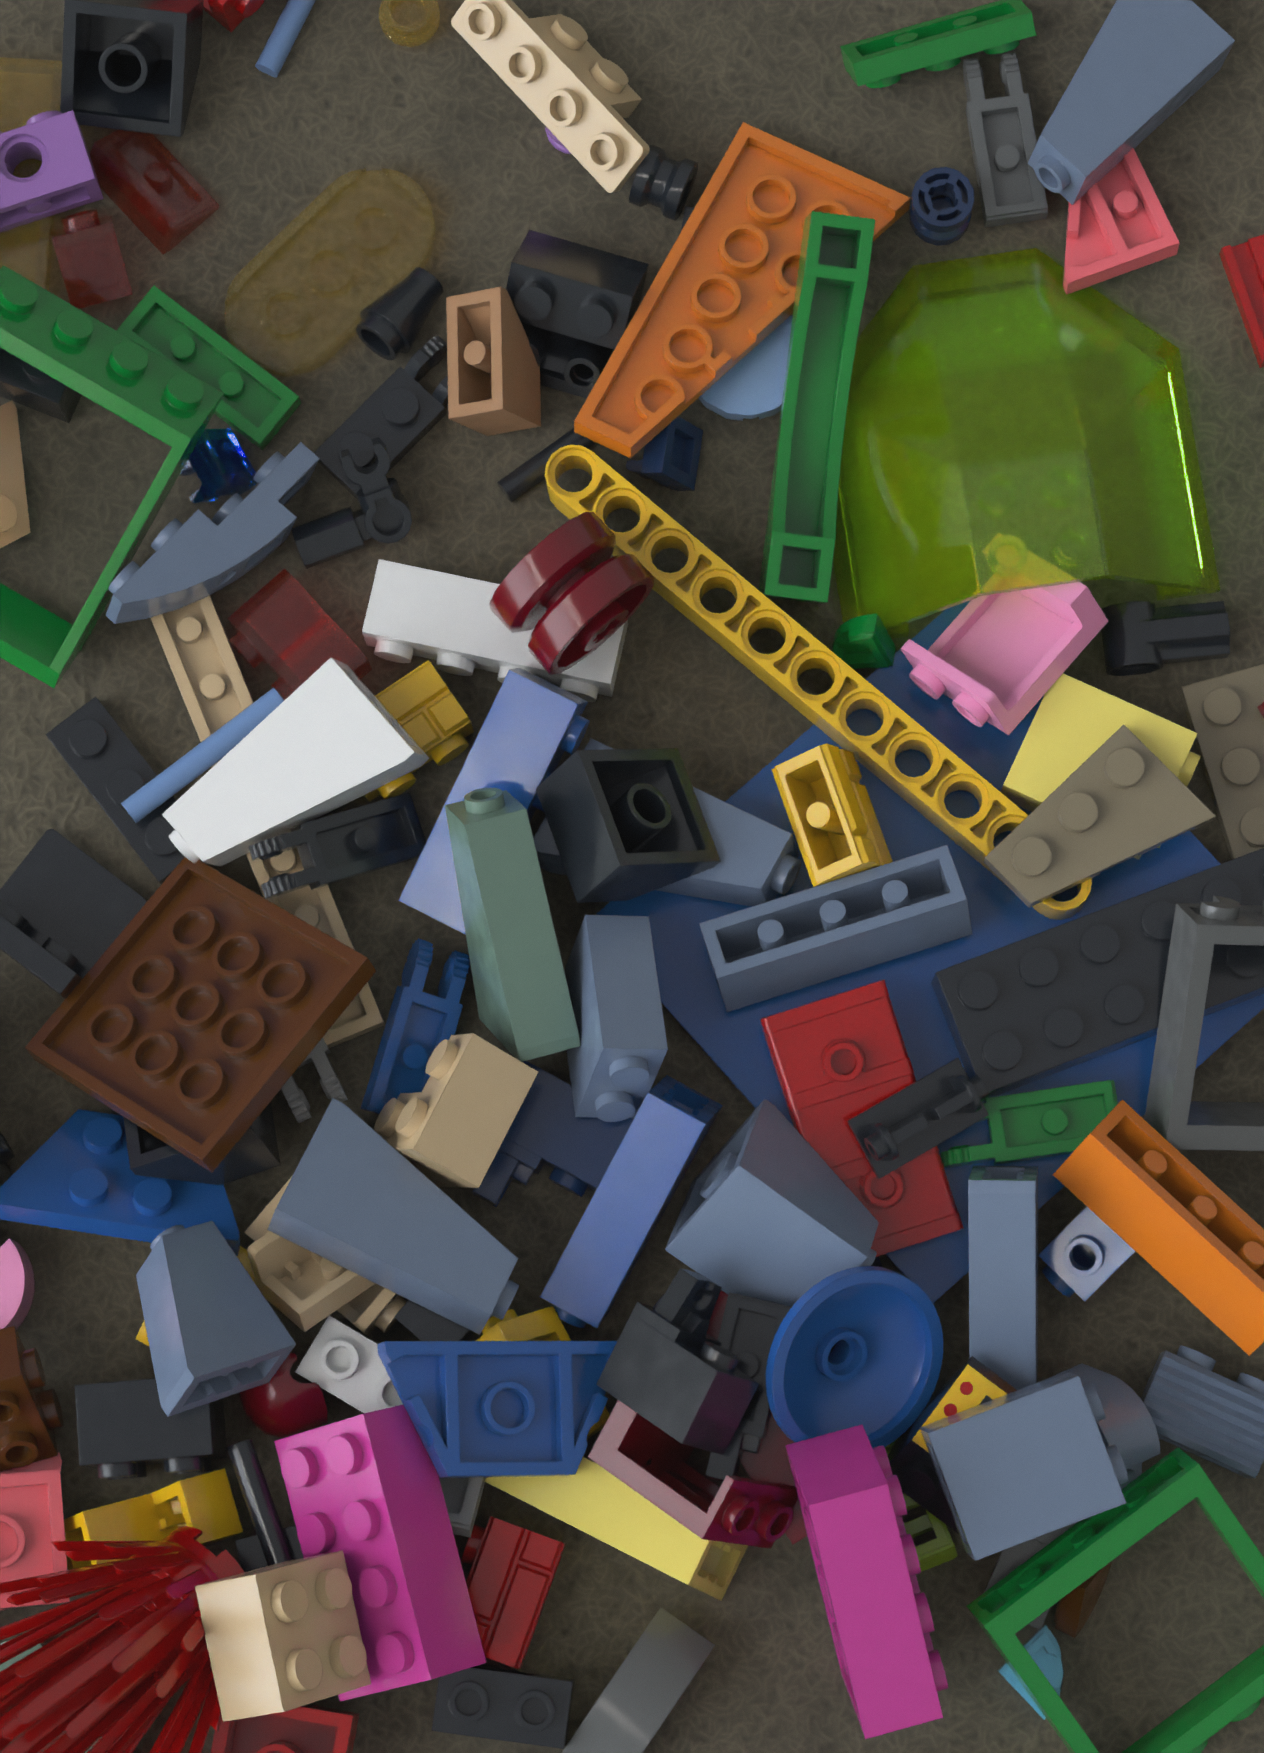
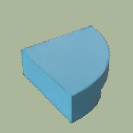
M1044 1625L1023 1646L1060 1697V1688H1062L1064 1674L1063 1661H1061L1062 1655L1057 1640L1048 1627ZM1005 1662L997 1671L1036 1713L1045 1720L1046 1717Z

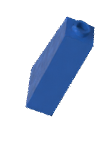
M668 1075L647 1093L540 1296L553 1304L552 1306L561 1320L579 1328H585L587 1323L598 1328L605 1320L723 1105Z

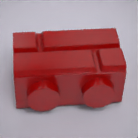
M490 1516L486 1528L478 1525L473 1526L471 1538L469 1537L461 1562L472 1566L466 1584L485 1657L510 1667L521 1669L566 1543Z

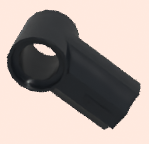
M1132 601L1109 605L1101 609L1108 619L1106 625L1101 629L1107 675L1129 676L1146 674L1160 670L1163 664L1228 658L1230 654V626L1224 601L1157 608L1153 602Z

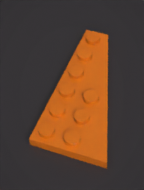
M743 122L574 420V432L631 459L793 314L804 221L812 211L875 219L873 241H875L909 210L911 198Z

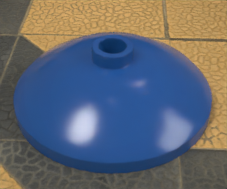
M860 1266L842 1270L824 1278L805 1292L781 1322L774 1336L767 1359V1399L772 1415L783 1433L796 1443L862 1424L872 1448L881 1445L886 1447L905 1433L929 1402L942 1366L943 1332L938 1313L931 1299L916 1283L900 1273L875 1266ZM836 1343L835 1348H834L833 1351L829 1354L831 1348H832V1347L834 1346V1344Z

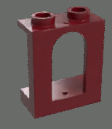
M619 1400L617 1401L588 1458L701 1539L771 1549L774 1542L787 1531L793 1518L792 1509L798 1499L795 1486L726 1475L722 1485H719L687 1462L694 1447L681 1444Z

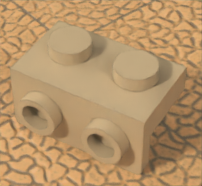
M271 1231L264 1234L247 1249L256 1285L263 1296L304 1332L376 1284Z

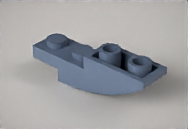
M302 442L286 457L277 451L255 474L253 480L258 483V486L245 499L237 493L231 496L217 511L212 521L199 509L184 524L176 518L173 519L152 542L151 547L156 552L141 567L132 561L112 581L108 590L113 593L105 616L114 624L147 619L174 611L210 596L253 569L288 538L297 517L285 505L310 480L320 458Z

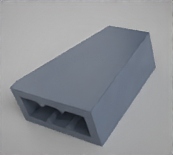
M208 1221L185 1228L183 1225H175L160 1233L150 1245L152 1251L137 1272L136 1278L160 1405L167 1417L269 1383L296 1343L214 1222Z

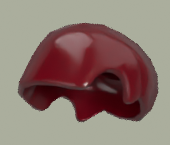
M290 1353L269 1383L238 1393L244 1411L252 1423L266 1435L279 1438L287 1437L327 1424L328 1409L319 1384L315 1382L300 1383L291 1376V1367L297 1361L295 1353Z

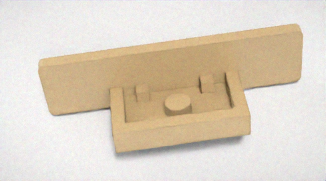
M465 0L451 19L453 28L608 193L620 191L650 151L649 145L623 119L629 118L642 100L628 85L629 80L626 73L612 61L604 59L587 41L588 35L584 28L567 16L557 14L528 18L512 0Z

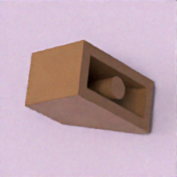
M500 286L446 297L448 419L486 436L541 427L540 365L538 367L529 345L530 342L507 289Z

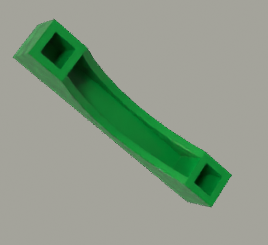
M812 211L804 221L759 591L768 598L816 604L828 603L836 540L838 489L845 420L858 331L868 283L875 219Z

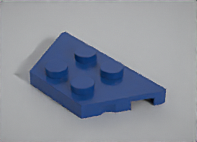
M78 1109L0 1187V1220L150 1243L160 1233L172 1226L183 1225L185 1228L213 1221L235 1255L238 1256L240 1232L224 1184L213 1185L135 1175L130 1169L124 1118L121 1115Z
M384 1341L378 1343V1355L440 1478L570 1476L576 1474L588 1446L587 1435L589 1430L599 1421L607 1403L606 1391L596 1384L617 1341Z

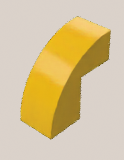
M225 1468L183 1479L155 1492L82 1511L64 1519L65 1541H161L178 1527L189 1526L203 1532L196 1541L206 1546L243 1532ZM66 1555L68 1570L123 1560L74 1561Z

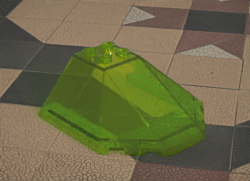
M1037 248L913 265L857 338L842 446L836 540L833 556L842 623L858 616L878 613L891 639L908 637V623L980 596L1103 578L1152 584L1155 586L1157 601L1219 592L1220 584L1179 348L1091 286L1066 294L1063 289L1064 267Z

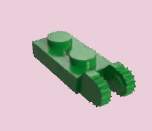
M1106 1080L986 1098L983 1105L989 1116L978 1122L987 1120L991 1143L977 1146L961 1145L951 1147L947 1151L940 1153L943 1166L948 1168L994 1160V1165L1072 1154L1118 1104L1114 1080Z

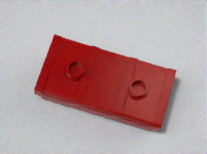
M885 979L760 1018L765 1040L794 1128L879 1222L871 1249L877 1252L876 1257L963 1229L964 1227L952 1195L938 1146L877 1179L847 1123L849 1119L916 1082L914 1070L908 1057Z

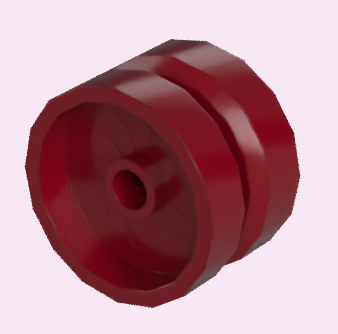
M584 512L570 519L549 534L508 573L495 590L489 602L491 611L512 633L534 629L528 643L529 652L550 675L562 673L595 651L634 614L655 584L652 574L633 554L618 555L610 558L616 544L615 534L594 512Z

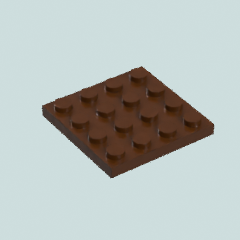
M184 857L26 1045L25 1049L35 1061L213 1173L375 974L376 969L366 956L200 860L194 864Z

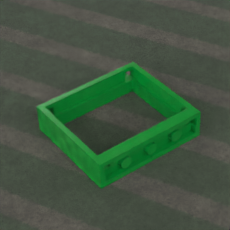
M1178 1447L1121 1489L1126 1501L1125 1504L1077 1522L966 1606L1071 1753H1099V1751L1015 1634L1193 1499L1200 1506L1264 1599V1557L1199 1463ZM1264 1645L1122 1753H1201L1207 1746L1208 1739L1228 1723L1243 1720L1251 1715L1260 1705L1261 1698L1264 1697Z

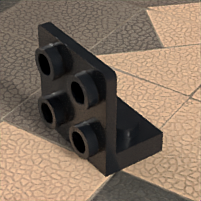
M49 829L0 889V950L66 999L147 901L56 830Z

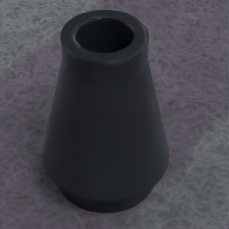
M420 267L414 268L404 280L360 312L362 320L356 326L359 338L375 354L387 360H394L399 353H408L434 303L444 291L442 285L425 269Z

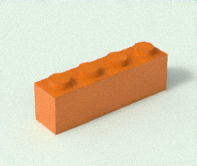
M1121 1100L1056 1170L1053 1176L1250 1356L1264 1343V1229L1124 1100Z

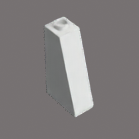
M331 657L162 815L175 829L169 835L170 840L189 861L195 864L201 859L202 862L221 867L249 853L248 846L291 832V829L299 824L315 820L421 767L430 758L350 667Z

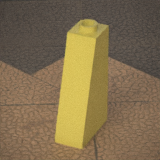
M585 1457L582 1458L575 1475L486 1477L484 1481L722 1601L748 1548V1545L701 1539L597 1463Z

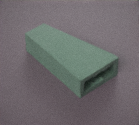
M499 788L473 790L464 796V801L445 805L479 1019L514 1058L521 1062L581 1046L579 1032L527 809L507 790L502 791Z

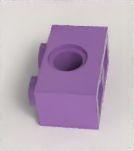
M73 110L65 113L60 111L42 112L31 117L25 126L4 133L0 131V232L104 199L83 133ZM26 159H37L42 162L40 169L30 177L19 178L13 175L16 166Z

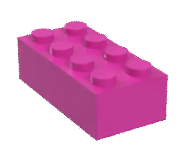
M404 1405L364 1413L275 1440L281 1473L284 1478L303 1558L343 1550L348 1576L352 1584V1595L362 1642L366 1650V1661L371 1684L338 1694L339 1701L432 1680L487 1663L440 1479Z
M862 1424L785 1445L841 1675L865 1739L943 1718L937 1692L948 1689L947 1678L940 1654L937 1649L934 1650L930 1632L935 1631L927 1598L924 1592H920L916 1574L921 1573L919 1559L911 1534H906L902 1518L903 1515H907L904 1496L897 1475L892 1474L884 1445L872 1448Z

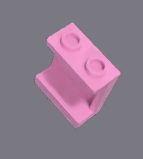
M997 534L982 551V554L995 572L990 580L928 650L910 639L900 649L914 668L909 673V677L923 692L936 700L944 694L953 700L952 704L956 710L972 724L982 727L987 721L1009 735L1106 625L1108 619L1086 585Z

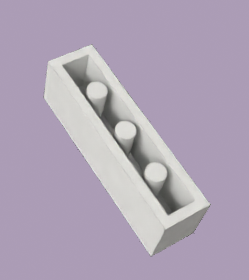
M379 559L362 629L366 645L375 647L374 654L376 656L399 663H410L412 655L437 660L436 668L461 676H472L474 668L499 673L497 680L503 683L510 669L522 668L588 702H595L597 694L612 697L628 620L595 651L576 665L560 674L550 675L529 652L528 643L534 629L512 633L491 611L489 602L500 584Z

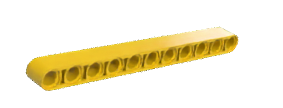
M571 444L560 447L551 454L545 468L547 490L550 501L568 519H572L584 512H594L605 524L607 516L616 509L626 508L634 511L640 520L632 530L615 532L610 529L616 537V544L612 555L633 554L654 577L655 584L652 588L839 746L853 752L858 762L1002 881L983 862L984 858L995 848L994 838L1002 832L1013 831L1028 814L593 451L581 445ZM576 468L589 473L592 480L581 491L568 492L557 484L560 476L567 470ZM675 548L682 551L688 558V561L679 571L667 573L657 569L653 564L656 554L663 549ZM723 588L734 595L736 602L727 612L720 614L712 613L701 604L703 595L711 589ZM770 628L779 632L785 642L777 652L762 654L754 650L750 645L749 639L751 635L759 629ZM816 668L827 672L832 678L833 685L823 694L812 695L803 691L798 685L797 680L804 671ZM858 709H869L877 714L882 726L872 735H857L847 726L846 719L848 715ZM909 749L918 750L926 755L931 767L922 776L908 777L896 767L895 759L897 755ZM953 791H968L978 800L979 811L969 818H957L946 809L945 797ZM1092 878L1077 885V896L1072 900L1061 902L1049 898L1032 907L1049 919L1063 920L1070 918L1079 912L1091 891Z

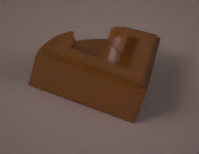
M1112 1561L1058 1601L1054 1623H1056L1055 1629L1076 1638L1098 1601Z

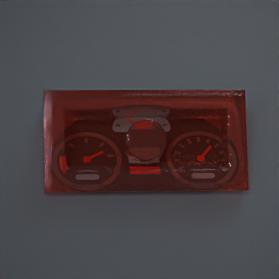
M118 129L93 144L89 155L100 188L163 255L171 251L218 210L220 205L153 134Z

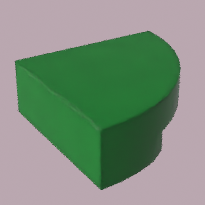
M878 613L852 618L840 625L834 634L831 651L853 669L884 668L893 666L896 646Z

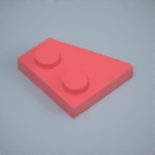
M1134 148L1073 205L1068 202L1063 289L1066 295L1175 256L1178 253L1179 240Z

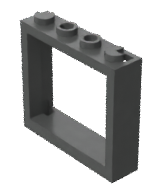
M1213 896V902H1201V904L1176 903L1144 1120L1177 1150L1264 1151V1103L1191 1101L1214 944L1264 946V900L1262 905H1240L1236 900L1222 896Z

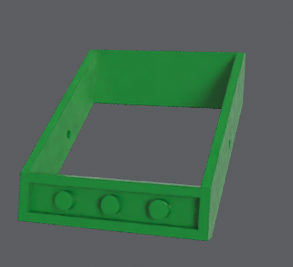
M3 265L0 269V348L172 447L74 624L67 622L0 583V658L48 686L55 688L86 643L113 595L108 590V587L116 576L132 561L221 402L224 393Z

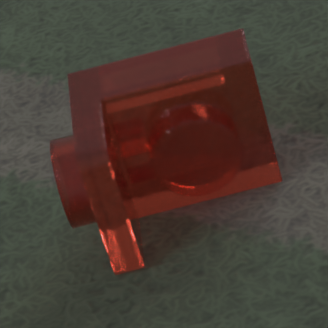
M90 209L61 218L63 228L52 231V242L70 304L80 309L133 295L117 238L113 216L99 218L97 209Z

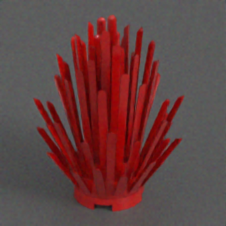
M182 1526L178 1527L161 1541H52L51 1543L58 1551H67L65 1554L74 1561L123 1560L0 1583V1594L38 1587L9 1596L6 1601L14 1605H21L41 1599L47 1604L108 1587L0 1627V1641L25 1632L0 1645L1 1665L94 1615L0 1672V1753H85L94 1743L95 1745L87 1753H132L168 1701L188 1679H190L150 1753H181L204 1703L189 1753H202L210 1725L218 1733L222 1723V1715L195 1586L244 1573V1570L226 1549L215 1556L205 1546L196 1541L203 1534L201 1530Z

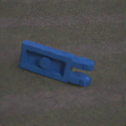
M419 938L412 944L402 972V986H397L361 1105L362 1110L379 1115L387 1102L392 1098L397 1099L400 1093L422 1092L430 1077L425 1072L432 1052L442 1040H449L451 1035H455L463 1005L459 1004L470 966V959L467 954L455 950L451 953L443 967L438 986V996L422 992L432 962L433 944Z

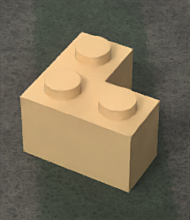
M474 1033L451 1035L449 1040H442L432 1052L425 1072L430 1077L422 1092L400 1093L397 1099L392 1098L389 1100L376 1120L374 1131L437 1187L479 1188L538 1071Z

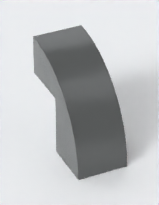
M660 1607L562 1753H643L715 1645Z

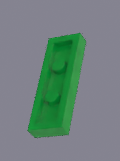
M999 0L842 45L840 48L845 69L857 86L866 85L868 88H882L897 83L902 78L901 74L921 68H925L927 71H941L952 68L961 62L960 57L980 51H984L986 54H1000L1011 51L1020 45L1019 40L1036 36L1032 12L1021 0Z
M156 286L149 290L116 330L223 392L224 395L214 414L262 451L301 404L300 397Z

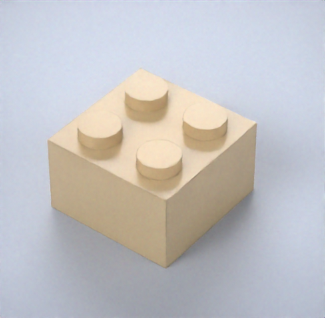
M343 1550L285 1561L195 1586L223 1722L285 1712L371 1684L366 1661V1650L361 1638L352 1595V1584L348 1576Z

